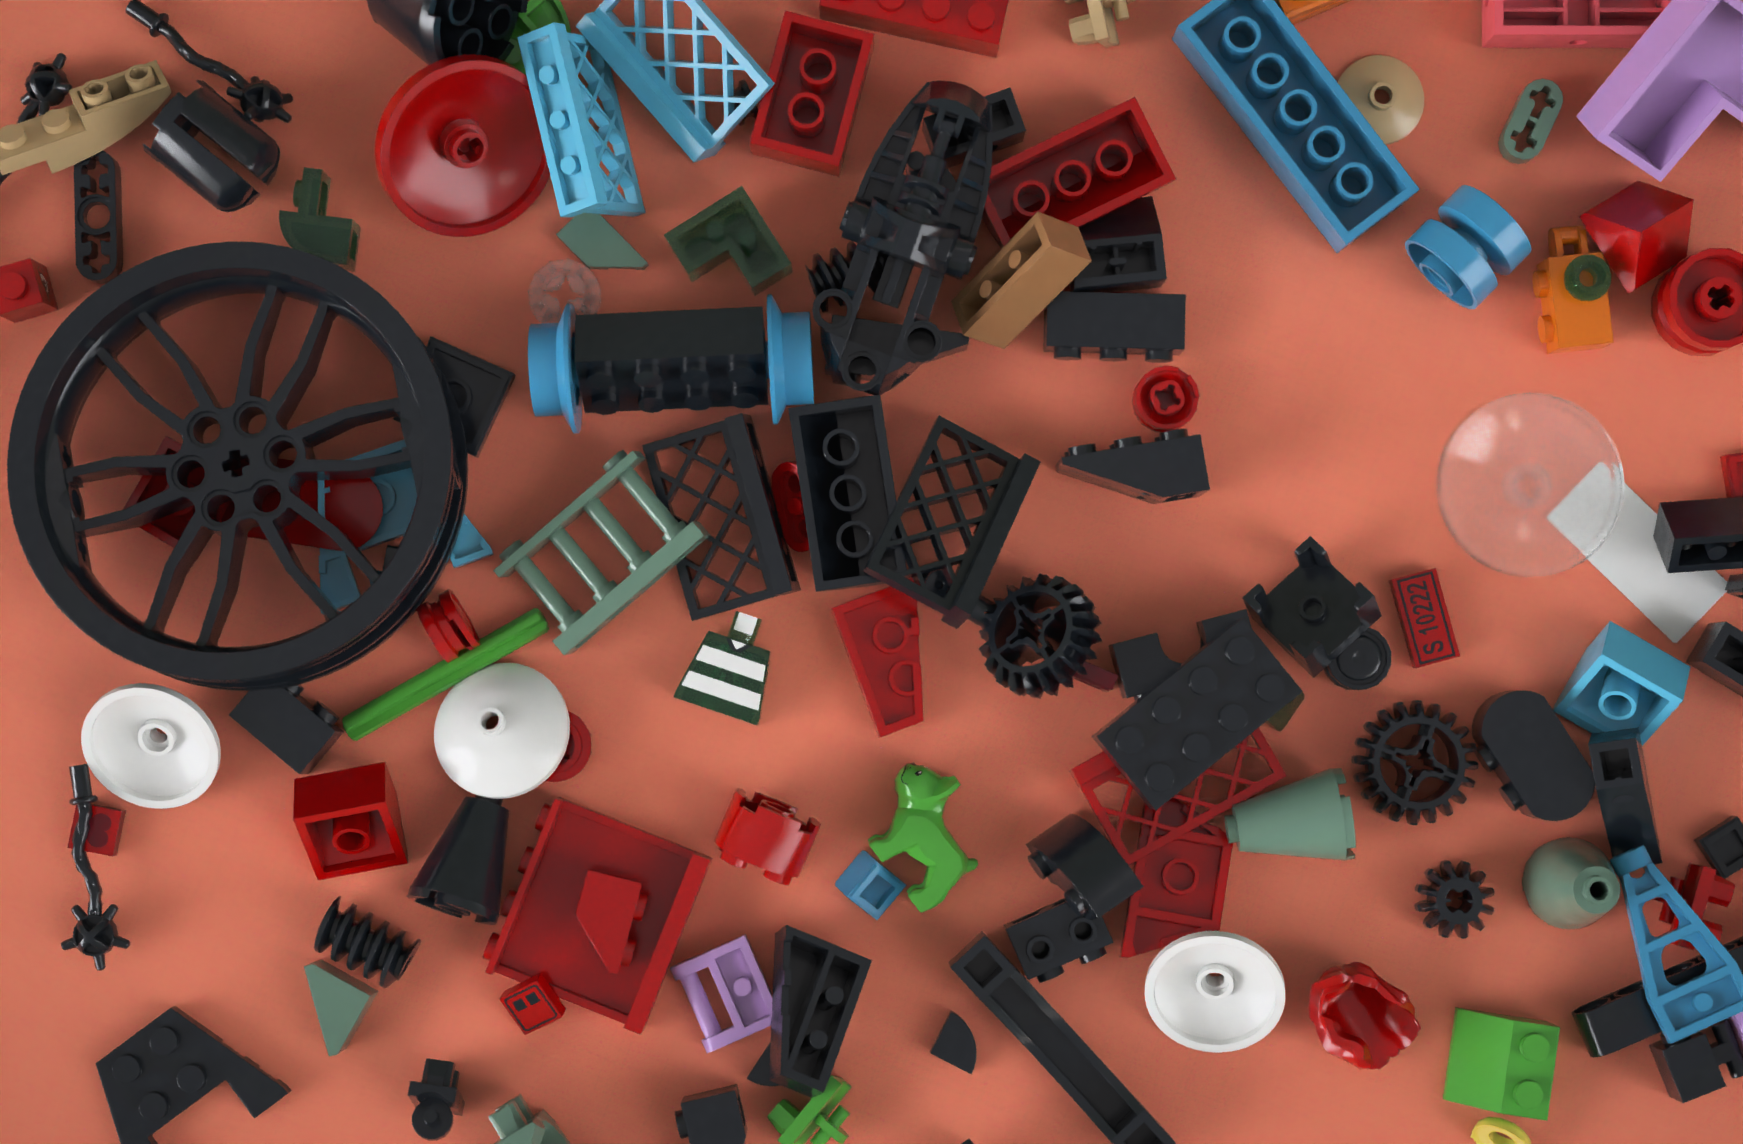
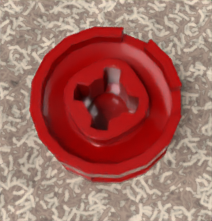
M1166 365L1152 369L1141 378L1134 389L1132 405L1134 414L1142 425L1151 431L1162 433L1177 430L1190 421L1197 411L1200 396L1197 384L1191 375L1186 374L1178 367Z
M450 589L439 594V600L431 604L426 601L416 609L429 638L447 663L458 658L459 651L465 648L472 650L481 644L469 616Z

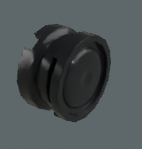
M1368 628L1324 668L1325 674L1335 685L1346 690H1366L1378 685L1387 676L1391 666V650L1387 640L1378 631Z

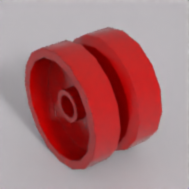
M1709 248L1673 265L1659 278L1651 296V317L1658 334L1673 349L1690 356H1711L1743 343L1742 253L1730 248Z

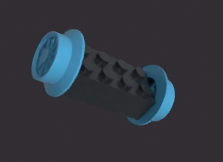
M772 294L767 295L768 341H766L763 307L576 315L574 305L572 303L566 304L559 323L530 324L528 373L534 415L536 417L564 416L572 432L579 434L582 424V405L584 406L585 413L596 412L602 415L613 414L617 411L642 410L655 413L663 409L688 408L700 411L709 407L735 406L743 409L751 408L755 405H769V378L773 425H778L786 406L814 404L810 311L782 313Z

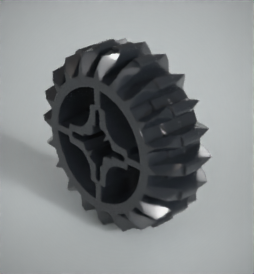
M1039 573L1036 581L1031 578L1022 577L1020 589L1007 585L1008 596L1004 600L1002 598H993L997 609L994 613H984L991 622L989 627L979 631L981 638L987 641L979 648L982 656L987 658L984 664L987 670L995 675L994 678H996L1000 685L1005 688L1009 687L1017 695L1025 696L1028 694L1033 698L1041 699L1044 691L1049 695L1058 696L1060 683L1065 687L1074 688L1072 676L1076 672L1080 675H1087L1086 669L1083 666L1085 660L1097 659L1095 652L1090 647L1102 641L1100 634L1094 630L1101 622L1099 617L1093 613L1096 608L1093 601L1083 594L1084 591L1076 584L1072 585L1063 577L1058 576L1052 579L1048 575ZM1058 606L1053 610L1048 608L1047 610L1041 613H1035L1038 610H1041L1046 607ZM1038 659H1045V661L1036 665L1022 666L1027 661L1032 664Z
M1413 700L1408 714L1403 702H1397L1393 704L1394 719L1389 712L1381 709L1377 712V717L1382 724L1381 727L1372 722H1366L1363 725L1364 729L1372 735L1371 740L1356 738L1355 745L1365 748L1366 754L1365 756H1352V763L1358 765L1365 764L1366 771L1356 773L1353 778L1355 782L1369 781L1371 784L1361 792L1363 799H1370L1379 795L1373 807L1376 812L1382 813L1391 804L1390 820L1398 822L1406 810V820L1410 825L1418 824L1420 812H1422L1423 818L1427 823H1435L1437 819L1435 807L1443 815L1450 816L1453 814V809L1448 799L1451 798L1457 803L1464 804L1467 798L1458 790L1459 786L1474 787L1475 781L1472 778L1464 777L1465 769H1478V762L1465 760L1466 753L1474 752L1477 749L1476 744H1461L1460 739L1469 733V729L1466 726H1460L1451 730L1450 728L1455 723L1457 716L1449 712L1439 720L1440 705L1431 704L1424 715L1422 701ZM1411 724L1421 725L1418 734L1413 735L1409 744L1404 748L1385 744L1388 738L1398 729ZM1434 732L1441 738L1447 749L1449 768L1438 762L1434 757L1433 745L1435 740L1432 738ZM1420 752L1421 756L1418 759H1423V765L1433 768L1434 771L1421 769L1413 770L1410 773L1408 770L1412 766H1406V760L1398 758L1396 755H1417ZM1380 757L1392 763L1396 768L1397 779L1395 785L1398 786L1396 794L1392 792L1383 779ZM1432 777L1444 781L1441 787L1427 798L1409 801L1412 790L1417 791L1419 784L1425 778Z

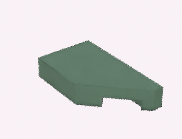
M579 214L556 234L589 269L625 268L644 270L649 265L600 214Z

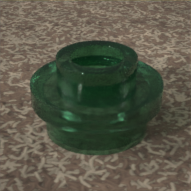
M1582 255L1575 258L1568 264L1564 272V284L1571 296L1580 301H1593L1602 297L1611 285L1612 276L1609 266L1603 259L1595 255ZM1581 271L1591 273L1593 276L1592 286L1587 287L1580 282L1579 275Z

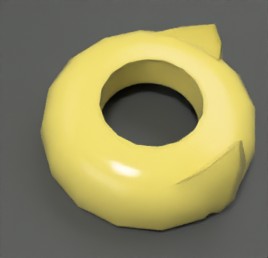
M1487 1117L1479 1120L1470 1136L1477 1144H1531L1526 1132L1518 1125L1497 1117ZM1497 1132L1504 1133L1512 1139L1505 1138L1499 1135Z

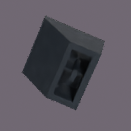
M1152 196L1140 197L1079 227L1092 261L1069 283L1070 292L1109 293L1159 288L1166 281L1162 232Z

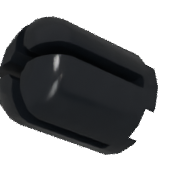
M197 80L201 88L195 90L188 97L178 92L164 106L152 123L159 131L153 140L151 149L144 143L143 148L148 155L163 164L215 208L224 212H234L250 205L260 193L195 140L194 137L201 131L267 186L276 175L280 159V149L272 137L216 93L211 86L204 81Z

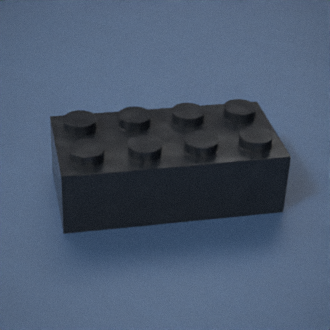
M1241 618L1232 622L1092 737L1147 806L1152 810H1157L1303 691L1248 623Z

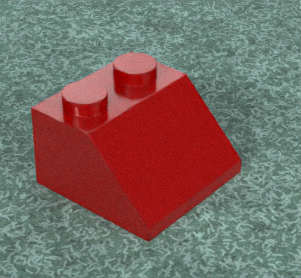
M386 762L294 779L293 820L317 880L408 864V853L397 793Z

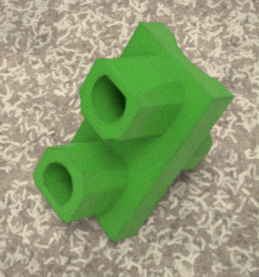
M831 1075L824 1093L811 1098L802 1111L798 1110L787 1099L780 1101L767 1117L781 1134L778 1141L781 1144H805L820 1127L810 1140L813 1144H826L831 1137L843 1144L849 1136L840 1126L850 1115V1112L839 1105L830 1117L828 1115L852 1086L843 1078Z

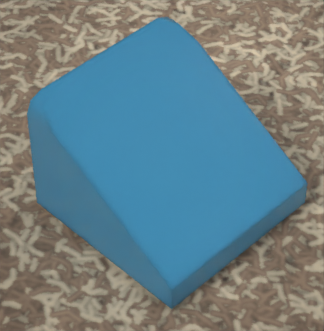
M862 850L837 879L835 886L847 898L878 920L905 888L906 884L868 852Z

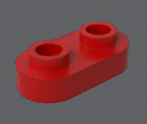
M796 461L784 462L777 466L772 475V491L783 536L786 543L793 550L798 552L810 551Z

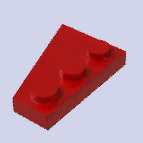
M889 586L831 608V613L878 737L886 736L924 721L917 600Z

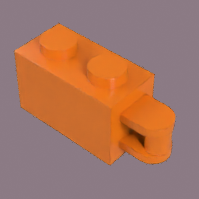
M1584 225L1550 228L1548 231L1550 257L1537 264L1538 271L1533 272L1532 278L1534 295L1536 298H1541L1543 316L1538 318V335L1541 343H1546L1547 354L1601 349L1614 343L1602 252L1589 253L1587 233ZM1573 244L1575 255L1564 256L1563 245Z

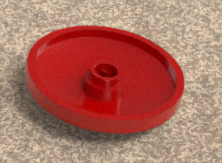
M475 54L459 55L445 58L426 66L410 77L393 95L384 110L377 129L375 161L378 176L385 192L395 206L409 220L423 229L439 235L470 237L482 235L507 225L534 203L550 177L527 76L515 66L498 58Z

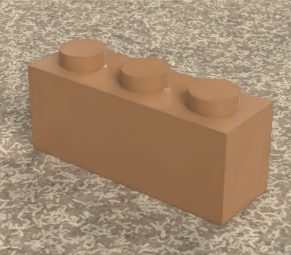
M1037 212L951 301L963 335L1005 349L1092 261L1079 227Z

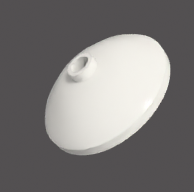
M516 663L491 664L454 685L444 698L434 727V744L437 757L446 774L457 785L474 795L489 799H507L520 796L542 784L561 762L570 735L569 713L562 694L542 673L531 667ZM498 716L497 726L493 729H487L486 723L488 719Z
M136 683L115 688L98 699L83 723L81 745L90 770L109 791L135 805L167 809L188 804L208 789L218 772L221 760V747L214 725L197 704L181 693L167 687ZM156 728L161 729L166 734L160 733Z
M1196 932L1174 940L1156 955L1150 964L1145 980L1146 1006L1158 1028L1177 1043L1203 1052H1231L1257 1043L1276 1026L1285 1005L1284 978L1274 958L1254 941L1229 932ZM1210 973H1220L1222 975L1211 976Z

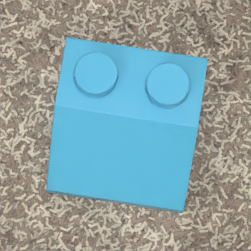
M1609 621L1585 650L1555 703L1553 711L1592 734L1639 727L1641 744L1643 746L1683 701L1690 666Z

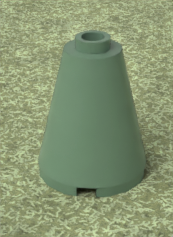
M1330 768L1232 805V815L1224 816L1228 843H1237L1240 852L1343 861L1355 859V854L1351 850V848H1356L1350 796L1345 797V795H1340L1338 784L1346 783L1342 769Z
M1566 837L1543 844L1534 851L1525 864L1522 886L1529 907L1537 917L1548 925L1568 930L1589 926L1611 910L1619 900L1620 884L1610 861L1598 847L1583 839Z

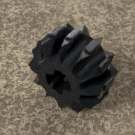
M1441 861V876L1433 869L1428 868L1424 874L1431 882V885L1428 887L1417 884L1415 887L1416 892L1427 895V900L1419 901L1414 905L1416 911H1430L1424 918V926L1433 928L1439 924V936L1448 938L1452 934L1453 929L1459 938H1467L1469 934L1468 923L1473 928L1482 930L1485 925L1478 917V914L1481 912L1492 915L1494 912L1493 907L1482 904L1484 898L1494 895V889L1491 887L1478 888L1484 882L1486 874L1478 870L1470 875V863L1460 861L1456 869H1454L1450 861ZM1450 890L1462 892L1463 894L1462 897H1458L1459 900H1462V904L1458 909L1446 906V902H1451V899L1446 898Z

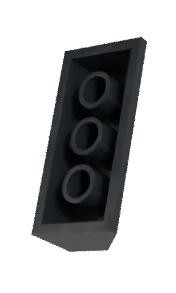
M880 394L788 408L816 592L886 584L863 572L896 504ZM895 531L890 541L897 539ZM901 547L884 552L879 564L896 573L907 570Z

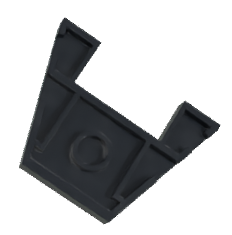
M176 1006L168 1009L96 1063L121 1144H158L152 1136L156 1131L225 1080L253 1118L259 1116L291 1092V1089L281 1080L274 1079L260 1069V1065L247 1056L243 1057L223 1043V1039Z

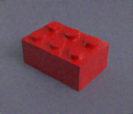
M785 11L768 76L775 85L761 99L750 140L751 153L840 177L874 49V34Z

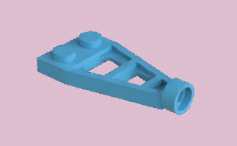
M1644 844L1611 858L1610 862L1622 886L1646 1000L1667 1042L1672 1044L1742 1012L1743 974L1737 962L1654 865ZM1641 867L1644 868L1645 872L1640 878H1632L1629 874ZM1661 897L1666 900L1678 918L1679 925L1674 930L1654 937L1649 932L1642 908L1645 902ZM1677 940H1686L1705 959L1706 970L1702 975L1680 985H1672L1665 977L1661 954L1666 945Z

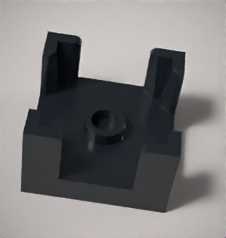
M1310 536L1294 551L1299 566L1269 594L1266 595L1263 586L1257 584L1242 599L1252 619L1314 678L1382 615L1375 596L1360 582L1354 586L1331 564L1326 550Z

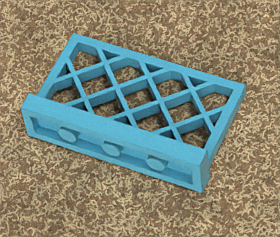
M603 0L594 12L586 13L577 23L576 28L693 162L715 156L726 144L723 140L775 85L771 78L702 0H662L663 27L646 26L645 0H634L635 26L624 25L613 13L612 10L621 0ZM673 1H684L692 10V28L674 27ZM646 33L664 34V59H653L647 52ZM675 34L692 35L693 61L675 60ZM703 35L715 36L722 44V62L704 61ZM676 67L693 68L694 93H683L676 85ZM704 68L722 69L723 95L705 94ZM733 70H745L757 84L748 96H734ZM705 101L723 102L724 122L717 130L706 119ZM734 103H740V105L734 110Z
M553 22L517 37L560 217L571 218L582 213L629 217L644 214V204L609 64L583 35L567 32L565 24ZM587 51H590L593 66L585 57ZM579 72H580V74L583 76V78L586 80V82L588 83V87H587V88H586L585 85L582 83V81L579 79V77H578ZM597 96L602 101L604 111L596 101ZM590 117L593 119V121H594V122L596 123V125L599 127L598 132H597V131L593 128V126L590 124V122H589V118H590ZM608 140L613 146L614 154L607 146ZM601 161L609 170L608 176L599 166ZM618 185L622 187L625 198L618 191Z

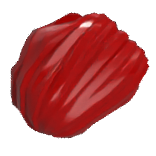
M1361 962L1344 964L1342 967L1333 966L1324 971L1319 980L1311 986L1309 1018L1315 1024L1322 1046L1327 1053L1359 1069L1380 1070L1388 1064L1390 1057L1398 1055L1400 1050L1408 1047L1418 1036L1421 1027L1415 1018V1007L1408 995L1386 982L1371 967Z

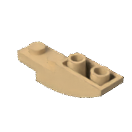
M157 61L134 65L128 70L114 75L88 81L82 86L68 90L73 102L72 105L61 109H53L44 115L2 127L0 129L1 174L5 175L45 160L53 174L73 166L121 140L153 114L172 93Z

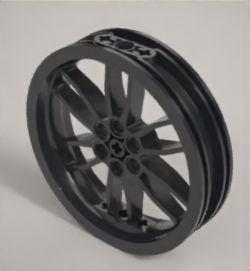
M219 242L171 251L132 267L96 290L64 320L39 354L21 391L10 431L7 480L10 507L16 532L35 576L57 607L85 634L115 654L179 681L213 689L258 691L295 686L341 670L378 648L417 611L416 609L422 605L436 585L456 544L466 505L468 455L461 415L453 392L440 366L399 312L376 290L340 266L304 251L268 243ZM235 294H265L245 344L235 403L231 407L222 408L197 365L164 330L160 321L180 310L207 300ZM290 297L318 306L295 364L271 400L267 401L261 398L265 358L285 298ZM339 316L367 336L393 366L398 398L346 407L287 430L289 420L316 374L333 321ZM147 329L179 365L199 404V407L192 410L185 419L179 418L155 401L117 359V356ZM107 368L111 370L140 404L182 435L183 443L179 452L171 455L112 457L74 466L70 445L77 420L92 389ZM260 414L266 415L267 420L263 430L259 433L249 434L248 426L251 419ZM395 416L400 418L406 447H403L400 453L359 460L315 459L313 447L356 426ZM213 424H220L221 431L219 437L212 443L204 444V431ZM288 448H295L297 457L294 463L286 468H279L278 458L280 454ZM244 459L249 465L242 468V475L238 476L234 473V470L241 468L240 460ZM203 467L205 471L203 481L198 486L189 488L187 485L189 473L193 469ZM412 468L417 492L415 507L406 533L397 551L383 571H378L345 533L303 502L299 495L302 484L306 481L365 479ZM126 475L166 476L169 485L167 490L125 510L85 520L83 500L79 488L83 487V483ZM275 491L280 492L281 501L278 507L271 512H264L262 503L266 495ZM233 501L235 509L232 517L227 521L218 522L217 510L224 502ZM194 505L195 513L164 566L148 617L142 622L115 601L92 573L86 537L140 527ZM299 515L329 535L369 578L371 586L342 612L337 610L305 572L284 532V528L289 526ZM260 526L285 570L324 613L326 622L304 633L272 643L241 647L218 646V640L238 591L248 532L252 528ZM216 533L222 536L217 582L197 642L194 643L165 634V626L187 573L212 535Z

